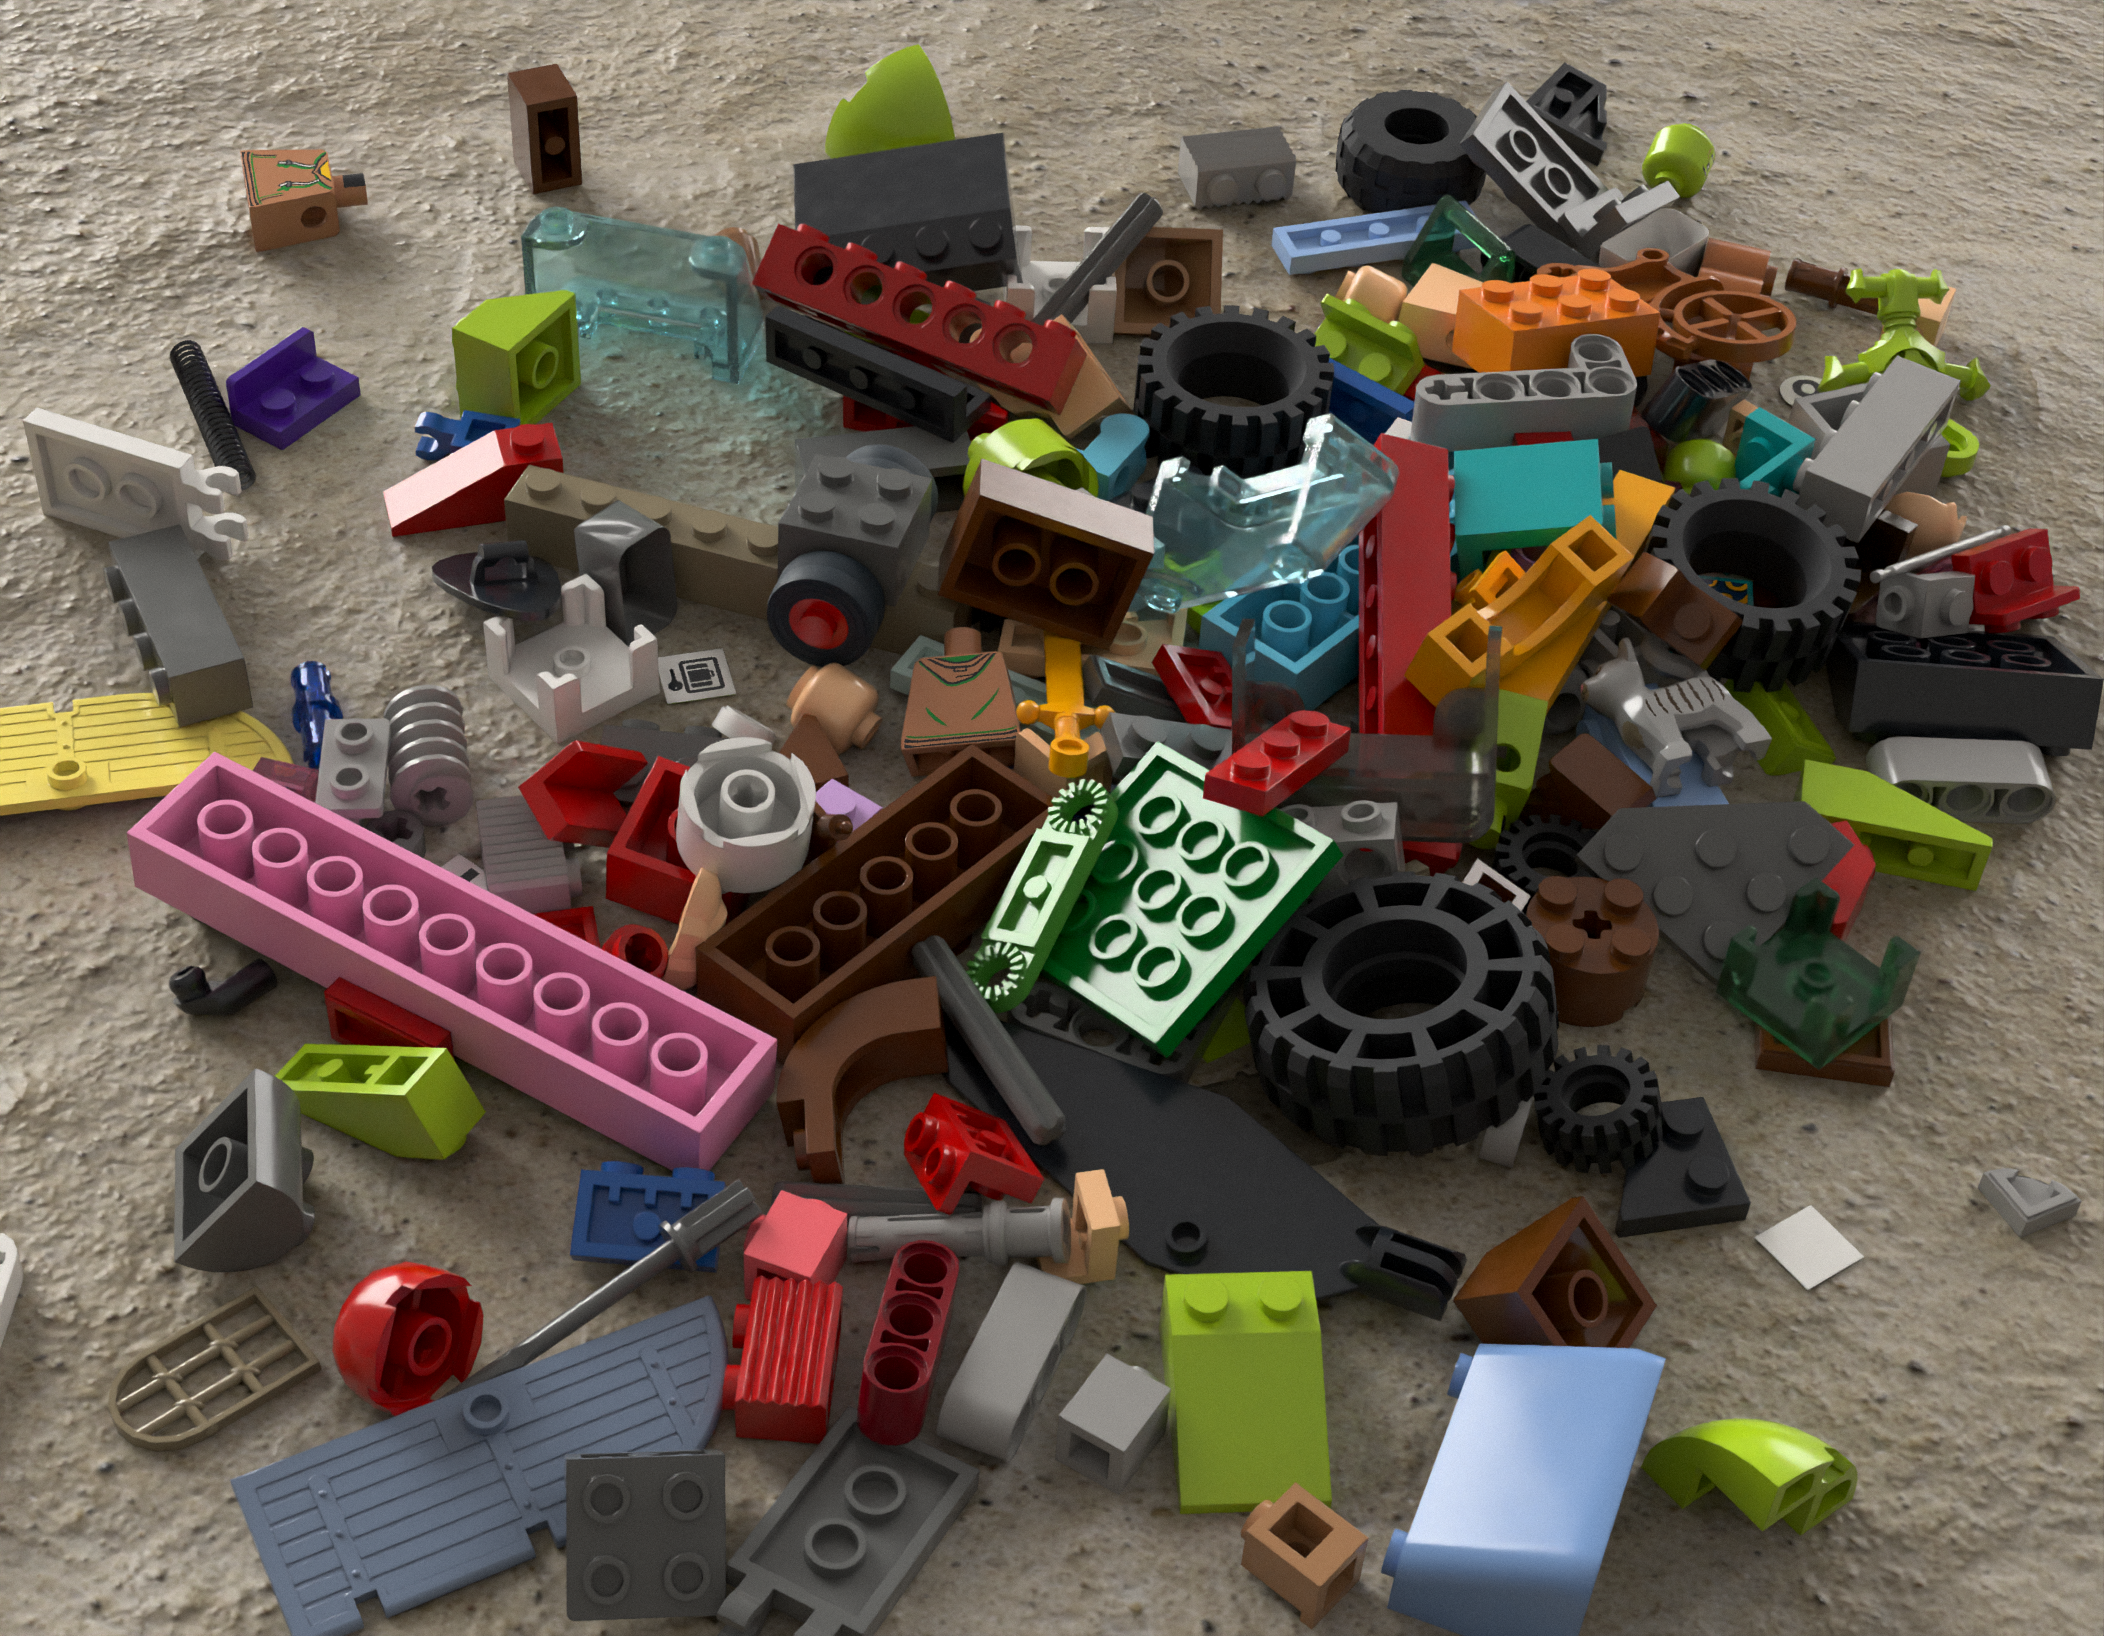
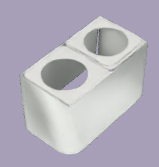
M1670 208L1659 209L1603 242L1600 247L1599 265L1603 268L1617 267L1636 260L1637 252L1641 249L1656 248L1664 250L1669 254V262L1674 267L1691 276L1698 277L1709 231L1704 225L1677 210Z

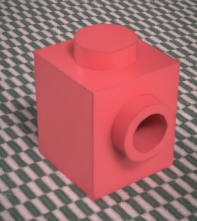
M781 1190L767 1215L763 1214L754 1220L746 1234L743 1254L745 1298L751 1300L754 1279L761 1275L768 1280L778 1277L782 1281L792 1278L798 1283L807 1279L812 1284L820 1280L827 1285L832 1284L847 1259V1213L833 1209L829 1204L821 1200L805 1199Z

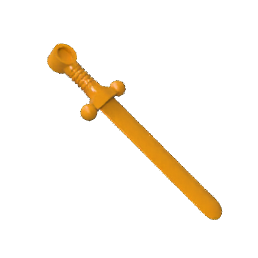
M1043 630L1047 704L1038 705L1035 701L1024 700L1017 706L1016 716L1022 724L1031 725L1038 721L1055 731V739L1050 744L1048 768L1050 772L1057 776L1077 778L1086 774L1089 756V745L1080 739V730L1091 725H1095L1101 730L1109 712L1115 713V711L1106 705L1099 706L1096 709L1084 705L1080 642Z

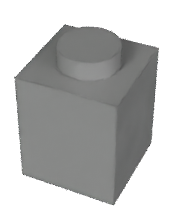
M1106 1354L1059 1415L1055 1460L1120 1495L1166 1432L1171 1388L1160 1383L1146 1369L1138 1366H1129Z

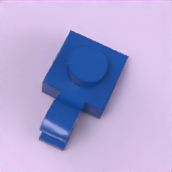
M464 410L460 420L449 419L433 412L420 413L415 425V433L427 434L433 438L421 436L416 448V456L425 460H439L447 453L452 454L494 430L519 426L520 419Z

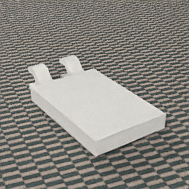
M36 408L23 420L43 514L120 538L180 524L196 559L204 552H207L216 559L229 560L233 556L230 538L245 542L249 538L247 521L242 515L223 513L225 505L222 492H228L237 496L242 492L239 473L235 469L217 466L197 470L195 469L193 455L40 408ZM202 510L218 515L203 516Z

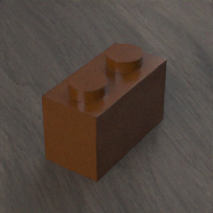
M558 64L507 73L514 163L532 194L582 185L577 95Z

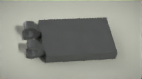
M848 1406L727 1563L726 1583L736 1589L728 1595L717 1612V1619L726 1624L717 1636H759L772 1608L804 1623L793 1636H874L977 1491L980 1470L916 1438L909 1443L897 1446L882 1445L871 1441L861 1433L857 1425V1409Z

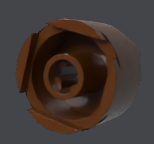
M1550 876L1543 879L1539 884L1538 892L1533 896L1528 905L1526 916L1532 921V926L1543 936L1549 949L1559 1022L1580 1027L1610 1025L1622 1019L1625 1010L1634 1004L1637 1007L1642 1000L1658 943L1659 928L1655 915L1643 901L1644 893L1636 883L1623 878L1608 881L1594 877L1565 878L1562 876Z

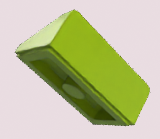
M1730 679L1723 685L1735 700L1755 716L1772 738L1765 757L1757 760L1766 774L1780 776L1802 771L1805 759L1832 764L1837 759L1834 756V751L1785 682L1781 691L1767 693L1761 681L1754 682L1750 693L1734 691V681Z

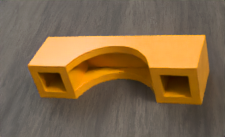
M1589 515L1552 542L1533 566L1495 601L1479 611L1469 603L1430 631L1423 640L1404 676L1449 719L1481 695L1487 686L1494 685L1607 600L1634 559V556Z

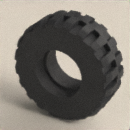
M1414 871L1392 872L1390 877L1371 879L1370 876L1350 880L1348 886L1332 892L1326 889L1310 897L1306 906L1295 911L1251 961L1252 967L1244 981V1013L1255 1068L1259 1073L1261 1087L1268 1099L1281 1109L1284 1117L1306 1133L1313 1130L1316 1133V1137L1324 1143L1344 1149L1346 1145L1360 1148L1367 1155L1388 1156V1152L1409 1151L1410 1156L1433 1153V1148L1451 1143H1454L1457 1147L1478 1138L1481 1131L1492 1125L1498 1128L1515 1115L1519 1109L1518 1104L1521 1101L1528 1102L1546 1079L1545 1072L1554 1062L1558 1050L1557 1030L1559 1028L1553 968L1550 963L1549 949L1543 936L1532 926V921L1512 902L1507 901L1503 903L1502 898L1494 890L1479 883H1475L1473 886L1462 883L1457 876L1435 873V876L1432 877L1416 876ZM1427 1003L1437 1005V1007L1424 1013L1400 1019L1364 1017L1381 1008L1397 1004Z

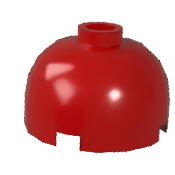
M412 1262L391 1265L370 1273L354 1287L345 1300L334 1327L332 1352L337 1369L345 1384L359 1398L372 1407L397 1416L436 1401L430 1398L452 1375L461 1383L465 1381L472 1371L482 1343L484 1318L481 1303L469 1298L466 1287L472 1285L464 1277L444 1269Z

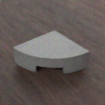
M2011 1168L1984 1172L1978 1185V1189L2020 1238L2076 1216L2082 1202L2076 1194L2057 1181L2051 1180L2050 1185L2033 1178L2018 1176L2019 1170Z

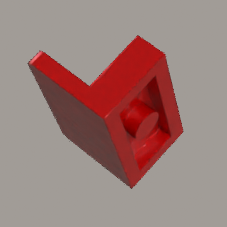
M576 740L567 745L518 788L548 840L610 848L627 816L614 792L646 767L648 762L643 753L639 751Z

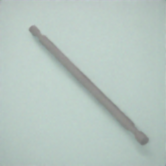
M2002 525L1996 528V530H1988L1887 566L1885 570L1873 571L1870 574V580L1873 583H1878L1885 580L1886 577L1891 578L1950 557L1953 554L1994 541L1997 537L2008 536L2011 533V528L2008 525Z

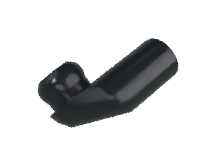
M260 958L246 965L224 981H207L204 970L197 966L184 967L176 971L169 980V988L176 996L173 1003L178 1009L186 1014L224 1016L237 1013L275 988L278 984L271 967Z

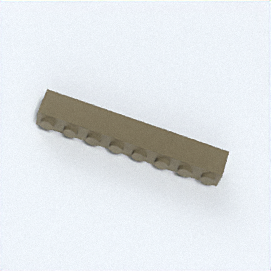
M528 465L504 499L508 541L525 540L529 555L539 557L553 566L579 572L574 529L615 501L620 500L669 530L676 596L678 598L767 620L768 600L778 582V527L774 525L763 524L723 514L715 510H707L663 497L652 496ZM917 562L896 606L885 605L883 621L870 647L904 655L920 635L944 644V634L948 630L958 627L971 628L972 606L938 596L939 567Z

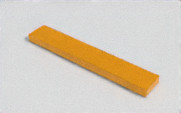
M1619 470L1613 480L1614 498L1602 499L1603 505L1615 506L1617 541L1634 556V559L1617 585L1643 553L1658 511L1662 505L1668 507L1670 498L1675 492L1674 487ZM1605 600L1491 687L1548 701L1547 715L1612 605Z

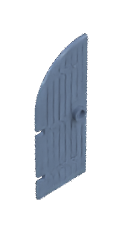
M705 1296L231 1479L232 1490L290 1635L346 1636L364 1628L362 1618L356 1606L361 1602L377 1596L386 1618H390L536 1558V1554L528 1535L546 1527L557 1549L566 1546L565 1454L704 1450L722 1412L724 1376L726 1366L729 1364L725 1330L712 1296Z

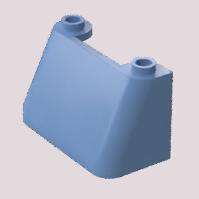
M1479 1344L1474 1357L1461 1353L1447 1393L1448 1396L1457 1398L1458 1401L1409 1533L1395 1528L1383 1561L1381 1573L1394 1578L1387 1608L1462 1636H1579L1666 1358L1637 1348Z

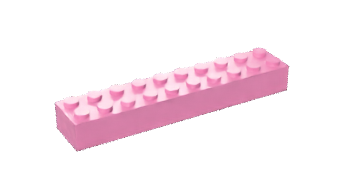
M215 751L127 832L135 887L326 988L338 977H341L451 1031L454 1056L671 1171L679 1167L699 1168L710 1171L774 1092L777 1052L776 1038Z

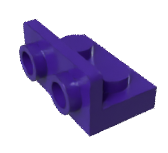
M305 327L295 331L230 375L226 380L230 414L234 425L280 450L290 446L361 395L359 377L317 357L314 333Z

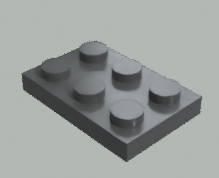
M1505 82L1492 93L1459 144L1468 153L1471 161L1479 168H1482L1503 190L1504 195L1511 203L1517 205L1538 228L1572 249L1575 247L1569 241L1567 232L1559 223L1558 218L1565 211L1609 190L1508 82Z

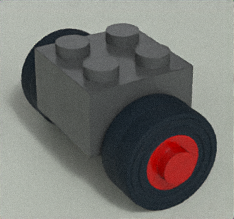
M880 444L861 447L853 451L846 458L839 456L827 457L818 454L813 458L778 522V582L767 604V621L773 636L794 657L819 667H824L830 663L846 666L857 661L870 648L883 621L885 605L896 606L929 538L930 523L937 509L938 491L935 480L927 467L919 459L900 448Z

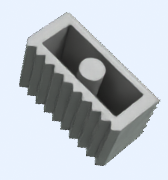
M1280 126L1181 137L1178 174L1197 209L1200 210L1204 206L1210 209L1214 204L1218 208L1222 205L1229 207L1233 203L1239 206L1243 201L1249 205L1253 200L1258 204L1263 199L1268 203L1274 199L1278 201L1282 197L1288 200L1292 196L1296 156L1293 154L1292 149H1290L1289 143L1286 142V137H1283V132H1280Z
M523 795L476 801L479 839L487 891L531 914L571 909V898L583 896L578 857L565 859L564 851L575 850L574 843L548 840Z

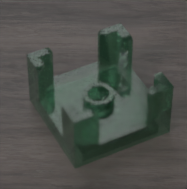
M1815 877L1795 893L1785 927L1759 947L1754 944L1757 929L1752 925H1748L1731 938L1716 993L1819 1070L1902 1007L1921 952L1900 937L1894 936L1889 940L1879 968L1830 932L1840 903V896L1835 890Z

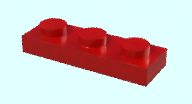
M1307 710L1292 712L1207 772L1204 779L1203 799L1264 816L1348 753L1351 728L1331 723L1326 715L1319 712Z

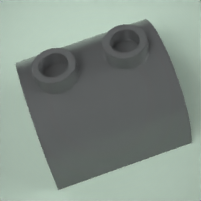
M255 1068L175 1149V1263L209 1272L250 1270L279 1259L294 1246L301 1245L309 1236L315 1220V1209L312 1205L303 1202V1184L312 1170L314 1156L312 1150L302 1146L300 1102L294 1091L277 1077Z

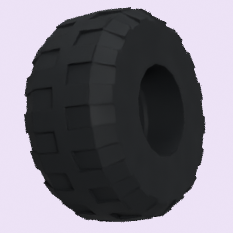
M1386 91L1376 94L1373 98H1367L1351 110L1350 114L1344 118L1341 124L1335 169L1338 182L1344 188L1348 197H1352L1357 206L1364 211L1368 210L1372 213L1466 201L1470 205L1480 196L1487 173L1471 161L1468 153L1459 144L1477 116L1470 109L1463 107L1460 102L1428 91Z

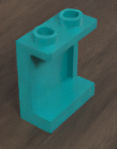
M1598 439L1454 451L1455 537L1461 578H1465L1477 569L1484 573V551L1549 546L1589 515L1617 540L1615 506L1603 505L1602 499L1614 498L1612 462L1600 463Z

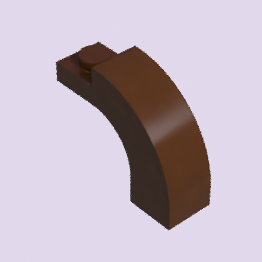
M936 976L893 982L859 993L841 1002L821 1016L803 1033L793 1046L780 1073L776 1104L787 1146H794L799 1172L810 1170L814 1183L845 1184L844 1125L852 1109L864 1096L874 1089L898 1079L949 1072L945 1019Z

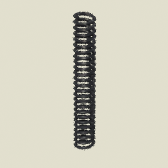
M192 340L179 342L170 352V361L215 467H230L238 473L244 471L239 475V478L245 477L240 481L241 485L248 482L246 485L241 486L242 491L246 490L254 484L256 473L201 346Z

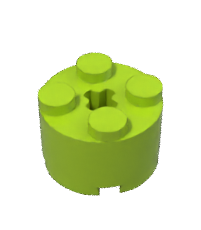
M1038 418L1016 420L999 427L991 434L983 433L977 436L968 448L967 455L970 461L964 476V497L968 492L981 459L1073 490L1082 487L1093 496H1098L1099 485L1095 468L1083 454L1043 420Z

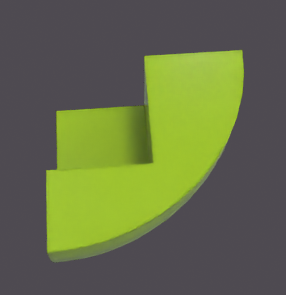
M919 44L896 51L878 61L865 72L867 82L852 100L841 99L828 127L825 153L832 159L955 140L952 119L942 86L929 58Z
M1733 1418L1711 1421L1686 1428L1657 1443L1650 1449L1641 1465V1468L1682 1509L1717 1486L1761 1531H1764L1782 1518L1800 1536L1851 1501L1858 1481L1856 1467L1827 1443L1799 1429L1760 1419Z

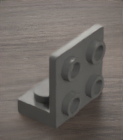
M720 1449L565 1454L567 1617L571 1621L716 1616L726 1599L725 1454Z

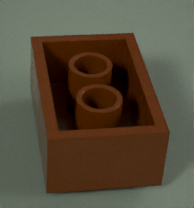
M981 459L939 557L937 595L1109 652L1154 556L1153 517Z

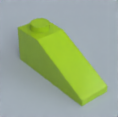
M1805 759L1793 802L1805 801L1830 824L1848 821L1861 843L1867 845L1871 850L1876 864L1875 872L1977 891L1992 850L1993 838L1868 771Z
M305 1043L275 1075V1077L282 1080L294 1091L300 1102L301 1114L396 1157L445 1160L464 1145L469 1131L486 1113L447 1048Z

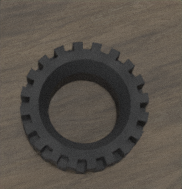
M1225 305L1224 313L1213 314L1211 307L1205 306L1196 308L1195 318L1189 319L1183 312L1170 316L1169 327L1159 323L1151 329V338H1144L1140 345V354L1138 355L1133 412L1135 416L1143 419L1149 426V437L1144 446L1146 458L1149 459L1158 455L1157 468L1163 472L1180 464L1195 466L1203 474L1225 484L1239 483V486L1244 488L1246 492L1256 490V481L1264 480L1269 488L1283 485L1285 472L1294 479L1303 475L1306 471V464L1314 465L1320 457L1321 448H1324L1334 377L1333 363H1329L1330 353L1325 345L1315 347L1317 336L1308 329L1295 333L1296 321L1282 316L1277 322L1268 320L1269 311L1254 308L1252 315L1239 314L1240 306ZM1220 396L1237 397L1262 406L1231 407L1214 404L1202 399Z
M1722 478L1718 490H1714L1708 480L1695 483L1690 496L1682 489L1672 495L1668 507L1662 505L1658 511L1644 551L1677 567L1689 582L1738 615L1743 621L1706 669L1710 677L1719 683L1721 678L1733 680L1734 691L1750 693L1754 682L1761 681L1766 693L1781 691L1786 677L1795 687L1807 681L1811 670L1817 673L1825 665L1828 655L1831 654L1860 584L1861 570L1854 569L1859 559L1855 547H1842L1847 534L1839 524L1828 528L1823 525L1827 515L1824 510L1816 504L1807 511L1797 506L1800 495L1785 489L1782 498L1768 494L1769 483L1754 480L1750 490L1740 489L1738 478ZM1721 572L1748 578L1772 592L1783 604L1784 608H1762L1735 601L1711 588L1698 575ZM1669 647L1667 650L1671 651L1674 654L1681 655L1671 647Z

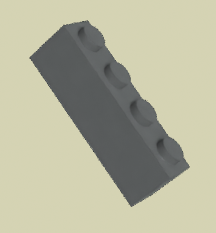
M181 525L108 542L113 566L103 568L106 586L112 602H118L121 620L127 636H133L140 666L143 671L148 670L151 687L158 706L169 704L179 727L253 708L245 658Z

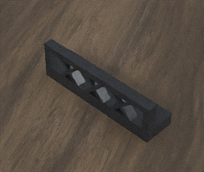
M778 305L765 316L766 362L954 443L991 408V394L806 315H800Z

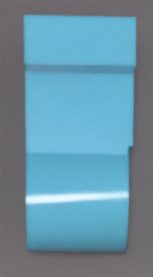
M1125 413L1106 417L1100 425V434L1084 451L1077 449L1096 470L1099 485L1097 498L1108 501L1130 490L1143 474L1147 464L1144 446L1149 437V426L1140 417Z

